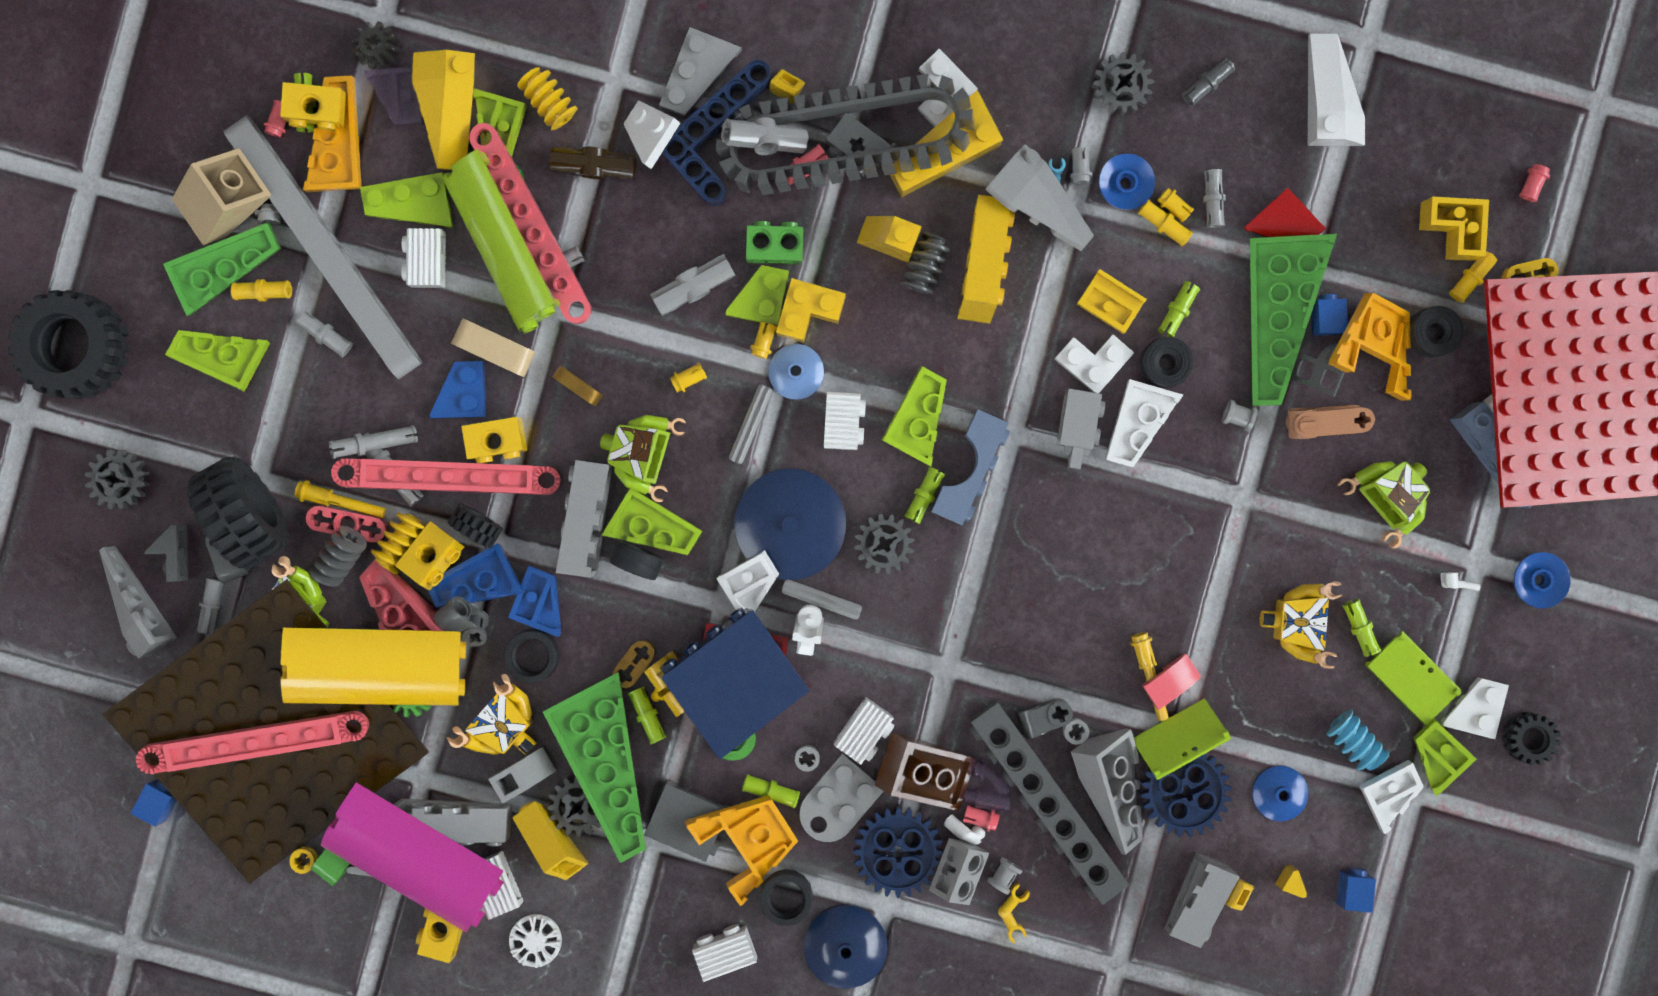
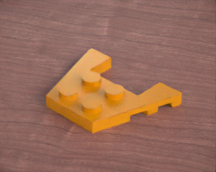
M1375 293L1364 294L1329 360V364L1345 373L1355 372L1359 349L1391 365L1385 393L1401 401L1411 400V390H1407V376H1411V365L1406 363V349L1411 348L1410 312Z
M769 795L684 821L699 845L725 830L749 865L748 869L726 882L728 889L740 906L748 900L747 895L754 887L758 888L764 881L763 877L772 867L775 868L798 842Z

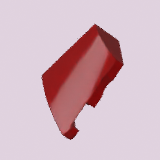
M1286 188L1244 227L1247 232H1255L1266 237L1320 235L1326 229L1289 188Z

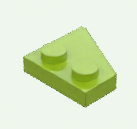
M474 88L473 97L476 99L478 124L487 123L494 127L512 157L527 105L523 102ZM482 131L480 135L481 145H487L491 141L492 136L490 132Z
M761 265L728 307L725 315L778 326L789 271Z

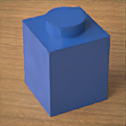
M1337 294L1320 295V300L1315 301L1311 313L1312 336L1343 334L1348 325L1347 298L1337 299Z
M156 779L145 785L130 814L155 827L166 822L177 800L160 780Z
M1350 867L1349 871L1340 870L1336 903L1344 910L1373 913L1376 879L1369 875L1366 869Z

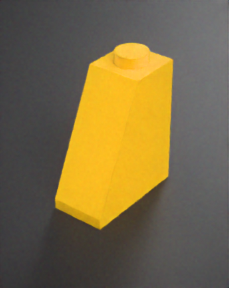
M867 216L857 243L908 263L922 226L896 216Z
M536 801L523 805L519 809V813L512 818L545 874L567 880L588 865L587 860L570 837L566 835L564 829L560 828L558 830L556 828L558 821L550 820L553 814L547 809L546 805Z

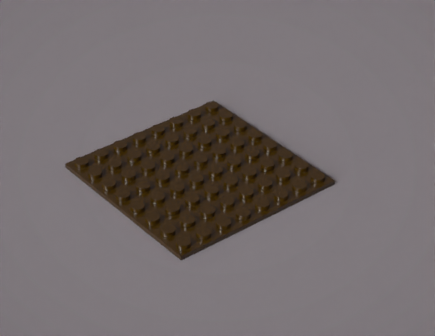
M288 579L102 714L136 754L145 745L343 712L359 711L368 718L369 729L361 740L183 770L154 773L249 884L332 824L337 816L335 814L355 783L375 793L429 753V750L401 716L394 712L392 705L283 703L281 692L283 628L328 629ZM350 719L346 722V727L350 732L356 733L362 730L361 722H358V720ZM147 752L144 756L145 761L150 765H157L160 762V758H158L156 753Z

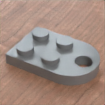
M842 752L804 797L800 807L801 824L804 830L818 841H837L849 833L884 791L875 786V779ZM818 816L823 817L827 822L825 829L821 831L814 830L810 824L811 820Z

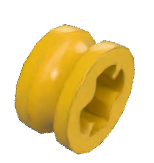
M303 846L294 851L290 857L291 868L299 874L311 871V867L318 859L316 850L309 846ZM303 854L308 855L306 859L310 858V862L305 866L301 865L302 861H298V858Z

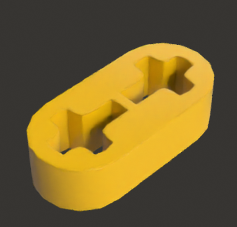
M1542 258L1506 268L1502 273L1501 279L1511 278L1515 274L1524 273L1526 278L1558 276L1559 268L1554 260ZM1542 267L1548 268L1549 273L1545 274V276L1542 274L1534 275V271Z

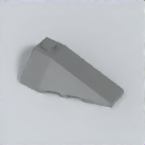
M1026 144L1012 157L985 189L1007 209L1014 213L1019 209L1030 216V222L1035 225L1043 223L1050 227L1054 236L1080 251L1083 250L1094 236L1048 164L1040 157L1038 152L1030 149Z
M116 546L103 547L99 552L121 631L127 641V649L132 655L137 656L138 659L149 657L177 637Z
M1123 729L1089 738L1071 751L1079 779L1121 854L1125 855L1143 840L1141 807L1136 803V790L1140 789V780L1135 779V764L1139 763L1131 729Z

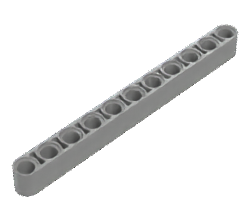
M245 115L225 129L223 132L234 149L240 148L271 193L269 197L271 202L397 379H401L422 364L419 355L254 121L248 115Z

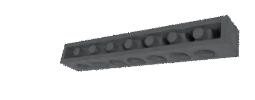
M994 700L969 718L972 723L969 730L978 742L982 739L989 747L985 750L986 754L994 765L1000 762L1005 771L1001 774L1009 786L1012 787L1016 784L1021 791L1018 798L1027 810L1031 807L1038 815L1034 820L1043 833L1049 830L1054 839L1050 842L1058 854L1061 855L1065 852L1070 859V862L1066 865L1076 878L1080 875L1087 883L1083 888L1092 901L1098 898L1101 904L1104 905L1130 885L1000 704ZM994 729H1003L1005 735L1001 741L994 742L990 739V734ZM1012 751H1017L1021 754V759L1016 764L1007 763V756ZM1028 774L1037 776V782L1031 787L1023 785V779ZM1044 797L1053 798V805L1049 809H1041L1039 807L1040 801ZM1060 820L1069 821V828L1064 832L1056 831V824ZM1082 842L1086 844L1083 853H1072V848L1076 843ZM1092 866H1102L1100 875L1096 877L1089 876V870Z

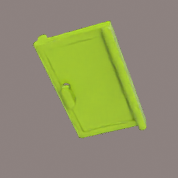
M1400 631L1370 662L1367 661L1365 663V666L1424 725H1428L1456 696L1461 694V689L1403 631Z
M1205 698L1134 737L1138 751L1157 780L1231 740L1229 732L1224 728Z

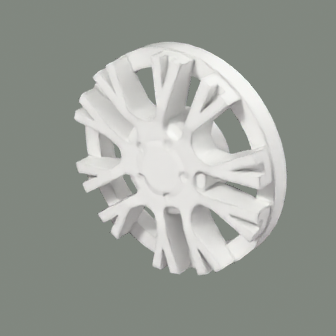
M530 914L521 918L512 928L509 937L512 956L523 966L535 968L550 963L559 953L562 944V935L558 925L551 918L542 914ZM529 920L532 929L530 931L526 930L522 923ZM536 920H541L539 929L535 928ZM547 923L553 928V931L549 934L543 931V927ZM516 930H518V931H520L521 933L525 934V937H523V936L517 934V933H516ZM556 937L557 941H547V938ZM514 940L522 941L523 946L516 948ZM545 946L555 948L552 955L545 950ZM526 948L528 952L521 956L519 953ZM538 952H542L545 960H541ZM530 953L535 955V961L527 960Z

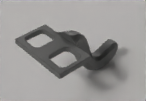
M1338 342L1327 346L1315 357L1301 353L1291 379L1335 397L1345 372L1329 364V360ZM1304 360L1313 362L1315 365L1309 380L1300 377L1298 374ZM1327 370H1332L1338 374V379L1332 390L1322 386V380Z

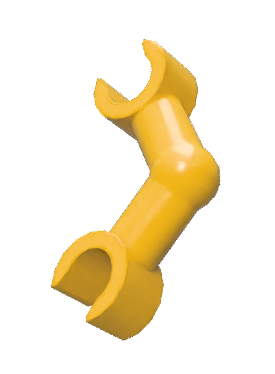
M1018 882L1011 886V895L998 909V915L1007 927V936L1014 944L1013 931L1021 930L1024 937H1026V931L1022 925L1016 922L1011 912L1019 902L1026 901L1030 894L1026 890L1022 896H1016L1015 892L1020 886Z

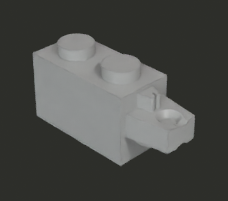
M1074 389L1065 390L1056 445L1064 446L1063 453H1069L1067 468L1080 470L1083 456L1089 457L1090 450H1093L1094 445L1099 444L1101 429L1097 428L1098 417L1102 418L1105 410V401H1101L1102 394Z

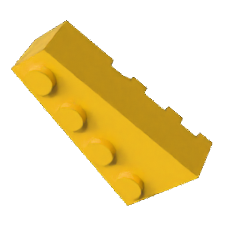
M978 90L969 96L971 104L969 109L973 108L975 119L974 131L960 128V130L968 132L970 144L964 152L953 143L948 147L951 152L952 162L941 166L939 153L929 154L932 168L922 170L919 168L917 157H911L914 171L902 173L899 160L893 163L896 174H891L890 176L901 197L1001 146L1003 138ZM952 111L916 144L934 142L948 134L955 121L954 112Z
M978 194L975 204L969 241L971 246H969L966 260V268L968 269L964 277L961 292L963 300L957 319L988 324L991 323L997 305H1002L1005 289L1000 288L1001 279H1006L1008 262H1003L1004 253H1009L1012 240V236H1007L1008 227H1013L1015 218L1013 211L1007 209L992 196Z

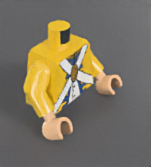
M1338 581L1328 583L1326 586L1324 584H1302L1285 594L1284 599L1276 601L1275 611H1261L1260 626L1274 628V639L1280 640L1281 647L1296 659L1314 664L1319 662L1323 668L1327 669L1335 668L1334 666L1327 665L1325 659L1328 655L1337 657V655L1333 652H1323L1321 654L1320 651H1325L1329 599H1337L1342 596V594L1334 595L1331 592L1332 585H1341Z
M501 675L505 684L497 685L496 682H493L497 694L465 729L467 734H464L461 728L455 726L452 730L459 736L456 739L447 737L448 742L455 748L463 746L476 752L493 755L505 754L514 745L523 754L527 755L537 743L525 733L533 723L531 718L532 709L528 696L517 686L511 684L508 675Z

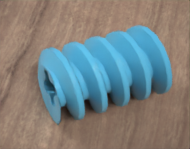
M1349 709L1340 714L1331 723V728L1327 731L1326 735L1328 737L1335 734L1338 735L1334 740V744L1340 745L1345 743L1341 752L1343 754L1350 751L1353 752L1348 760L1350 762L1360 760L1356 765L1358 771L1365 768L1374 770L1387 760L1389 751L1382 749V743L1375 741V735L1368 732L1367 726L1360 724V718L1356 715L1352 716L1353 710Z

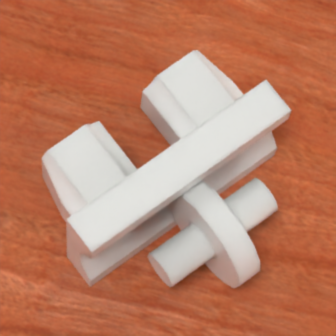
M803 606L799 613L796 614L792 640L798 641L796 651L798 654L811 656L814 652V645L821 643L824 618L817 606Z

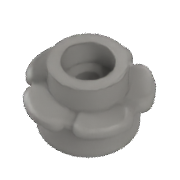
M262 204L260 210H255V215H258L259 224H281L282 216L274 204Z

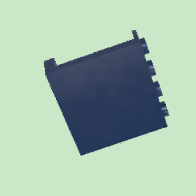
M741 607L728 616L730 620L723 626L718 624L706 632L707 637L700 643L695 641L689 644L683 650L684 655L677 660L672 658L660 667L662 671L657 674L658 678L663 681L707 742L711 752L718 759H722L810 691L754 610L750 608L743 609Z

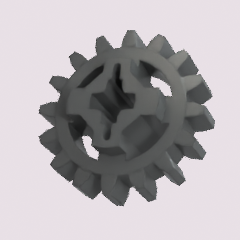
M1125 52L1120 54L1119 59H1116L1112 54L1108 58L1109 64L1102 61L1099 65L1102 71L1096 70L1093 75L1098 80L1093 82L1092 88L1099 90L1094 95V98L1103 99L1101 108L1107 105L1111 106V114L1116 109H1120L1121 116H1124L1128 108L1132 113H1135L1138 110L1137 104L1143 107L1147 103L1144 97L1149 98L1153 93L1147 88L1154 84V80L1147 78L1151 74L1152 69L1144 70L1143 66L1146 61L1142 60L1137 63L1135 61L1136 54H1133L1130 59H1126ZM1119 67H1127L1130 69H1120ZM1137 76L1140 79L1141 88L1137 85ZM1130 77L1126 86L1115 91L1119 86V82ZM1105 78H1107L1106 81L1109 83V92H1107L1105 87ZM1125 98L1127 101H1118L1116 99Z
M120 449L117 452L115 450H107L106 455H96L98 463L90 462L88 464L93 471L85 473L86 477L91 478V482L85 484V487L93 488V492L89 496L90 498L99 497L97 503L99 506L107 505L108 509L111 510L117 509V507L119 509H128V503L130 505L138 504L137 496H146L145 492L142 491V487L150 486V483L144 481V477L150 475V473L141 470L146 464L144 461L135 462L137 454L129 453L127 455V450ZM110 477H117L120 480H125V482H117L114 479H110Z
M879 514L878 521L876 522L869 517L870 525L866 527L861 524L859 527L864 531L863 534L855 535V538L861 541V544L854 546L855 550H862V554L858 556V559L863 560L866 558L865 568L868 569L874 565L875 573L877 574L881 568H885L886 573L890 574L892 566L898 571L901 570L899 564L901 561L909 563L908 558L905 557L906 553H914V550L908 547L909 543L915 542L914 538L907 537L911 528L903 529L901 526L904 520L901 519L895 523L893 522L894 515L891 514L888 520H884L883 515ZM880 525L892 526L897 531L892 534L883 532ZM871 531L874 535L873 544L866 548V538ZM883 536L885 539L896 537L889 544L890 549L888 551H885L883 548L872 551L880 544V537ZM903 539V549L900 555L897 556L895 553L896 544ZM880 554L886 556L889 562H878L871 557Z
M576 776L574 782L569 777H566L564 779L565 786L558 783L555 786L558 793H551L549 795V798L554 801V803L547 806L548 810H554L550 820L557 819L559 821L556 827L558 830L563 826L566 827V835H569L572 830L576 831L577 837L582 835L583 830L590 835L593 832L592 825L600 828L601 825L584 792H575L572 789L581 788ZM586 797L582 808L572 814L571 811L574 809L575 804ZM561 799H562V802L565 804V813H564V814L562 813V810H561ZM573 819H582L585 823H574L571 821Z

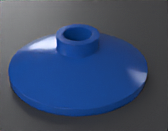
M1120 154L1111 158L1104 165L1099 176V189L1103 198L1111 206L1121 210H1132L1142 206L1149 200L1155 187V176L1151 166L1142 157L1134 154ZM1122 179L1129 181V188L1121 186L1120 182Z
M1545 552L1533 553L1525 557L1518 564L1513 579L1515 591L1520 599L1536 608H1549L1557 605L1566 597L1571 585L1570 572L1563 560L1556 555ZM1536 575L1541 576V583L1538 585L1534 581Z
M1277 765L1265 769L1258 775L1253 784L1252 798L1258 811L1265 817L1274 821H1287L1298 816L1305 808L1308 801V787L1305 779L1299 772L1288 766ZM1286 790L1287 797L1284 800H1280L1279 793Z

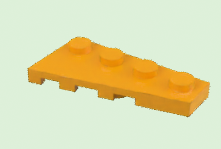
M353 76L324 77L322 86L341 88L346 93L344 127L335 126V131L318 129V125L317 128H314V144L312 155H309L307 166L309 171L307 181L304 182L303 191L321 192L360 189L362 186L355 78Z

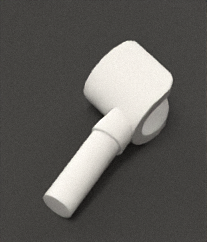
M1458 572L1441 573V585L1444 588L1480 590V584L1459 581Z

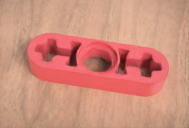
M314 506L306 514L307 525L312 530L332 534L333 532H339L341 520L345 516L353 518L355 522L353 529L357 532L361 530L362 525L374 526L375 522H377V527L381 529L380 534H375L372 537L373 532L361 530V535L367 542L383 541L386 538L383 534L384 531L389 532L387 522L375 516L326 506ZM323 511L322 516L334 518L333 523L321 522L319 526V522L314 519V516Z

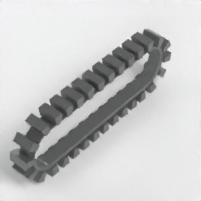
M928 74L916 75L920 88L913 90L911 77L899 78L902 92L896 93L893 80L881 81L885 95L878 96L876 84L869 83L863 84L868 98L861 99L857 85L846 87L850 101H844L841 90L834 89L828 90L833 104H827L822 91L811 93L815 107H809L806 95L804 94L794 96L797 110H792L787 97L776 99L780 110L779 113H775L770 100L759 102L763 114L761 116L755 117L749 104L739 108V111L744 121L753 122L756 119L768 117L774 119L776 125L841 115L846 112L853 113L925 100H938L947 104L953 110L955 121L948 134L937 141L764 170H752L743 166L738 160L739 147L728 146L722 143V140L716 139V151L721 159L719 164L729 181L735 178L734 180L739 190L749 194L754 181H758V187L762 195L774 194L770 180H775L780 192L792 191L788 177H793L797 190L809 188L805 177L807 174H811L810 177L815 187L824 186L826 183L822 172L828 171L832 184L842 183L844 181L840 169L846 168L849 181L861 180L857 166L864 165L863 168L867 178L879 177L874 163L880 162L884 175L896 174L892 160H899L902 173L914 171L911 157H917L920 170L932 168L929 154L939 153L941 166L952 162L951 152L948 147L953 143L962 152L966 150L970 144L968 132L960 130V128L974 131L975 119L973 108L969 109L971 108L969 95L963 87L953 97L951 96L955 91L953 79L942 75L938 88H931Z

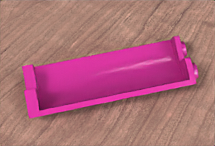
M355 783L335 814L337 815L335 820L329 825L320 845L466 933L471 925L475 928L478 926L485 914L481 910L490 894L495 897L504 881L500 880L503 873L502 869L358 783Z

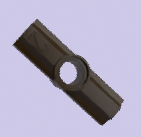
M552 146L549 158L550 171L580 174L579 176L597 180H602L604 177L634 180L637 156L635 154L607 152L606 149L585 146L582 149Z

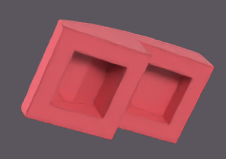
M1186 653L1162 668L1164 671L1142 684V687L1158 710L1176 699L1201 678Z

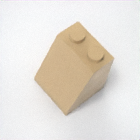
M240 148L192 163L172 200L201 243L206 245L227 237L271 196V193Z

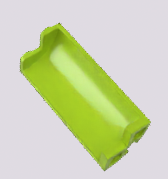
M476 149L451 166L453 172L450 174L449 172L445 173L443 181L518 331H523L524 334L529 333L539 327L538 322L553 315L556 312L554 308L561 304L558 299L552 297L487 168V165L491 163L486 153Z

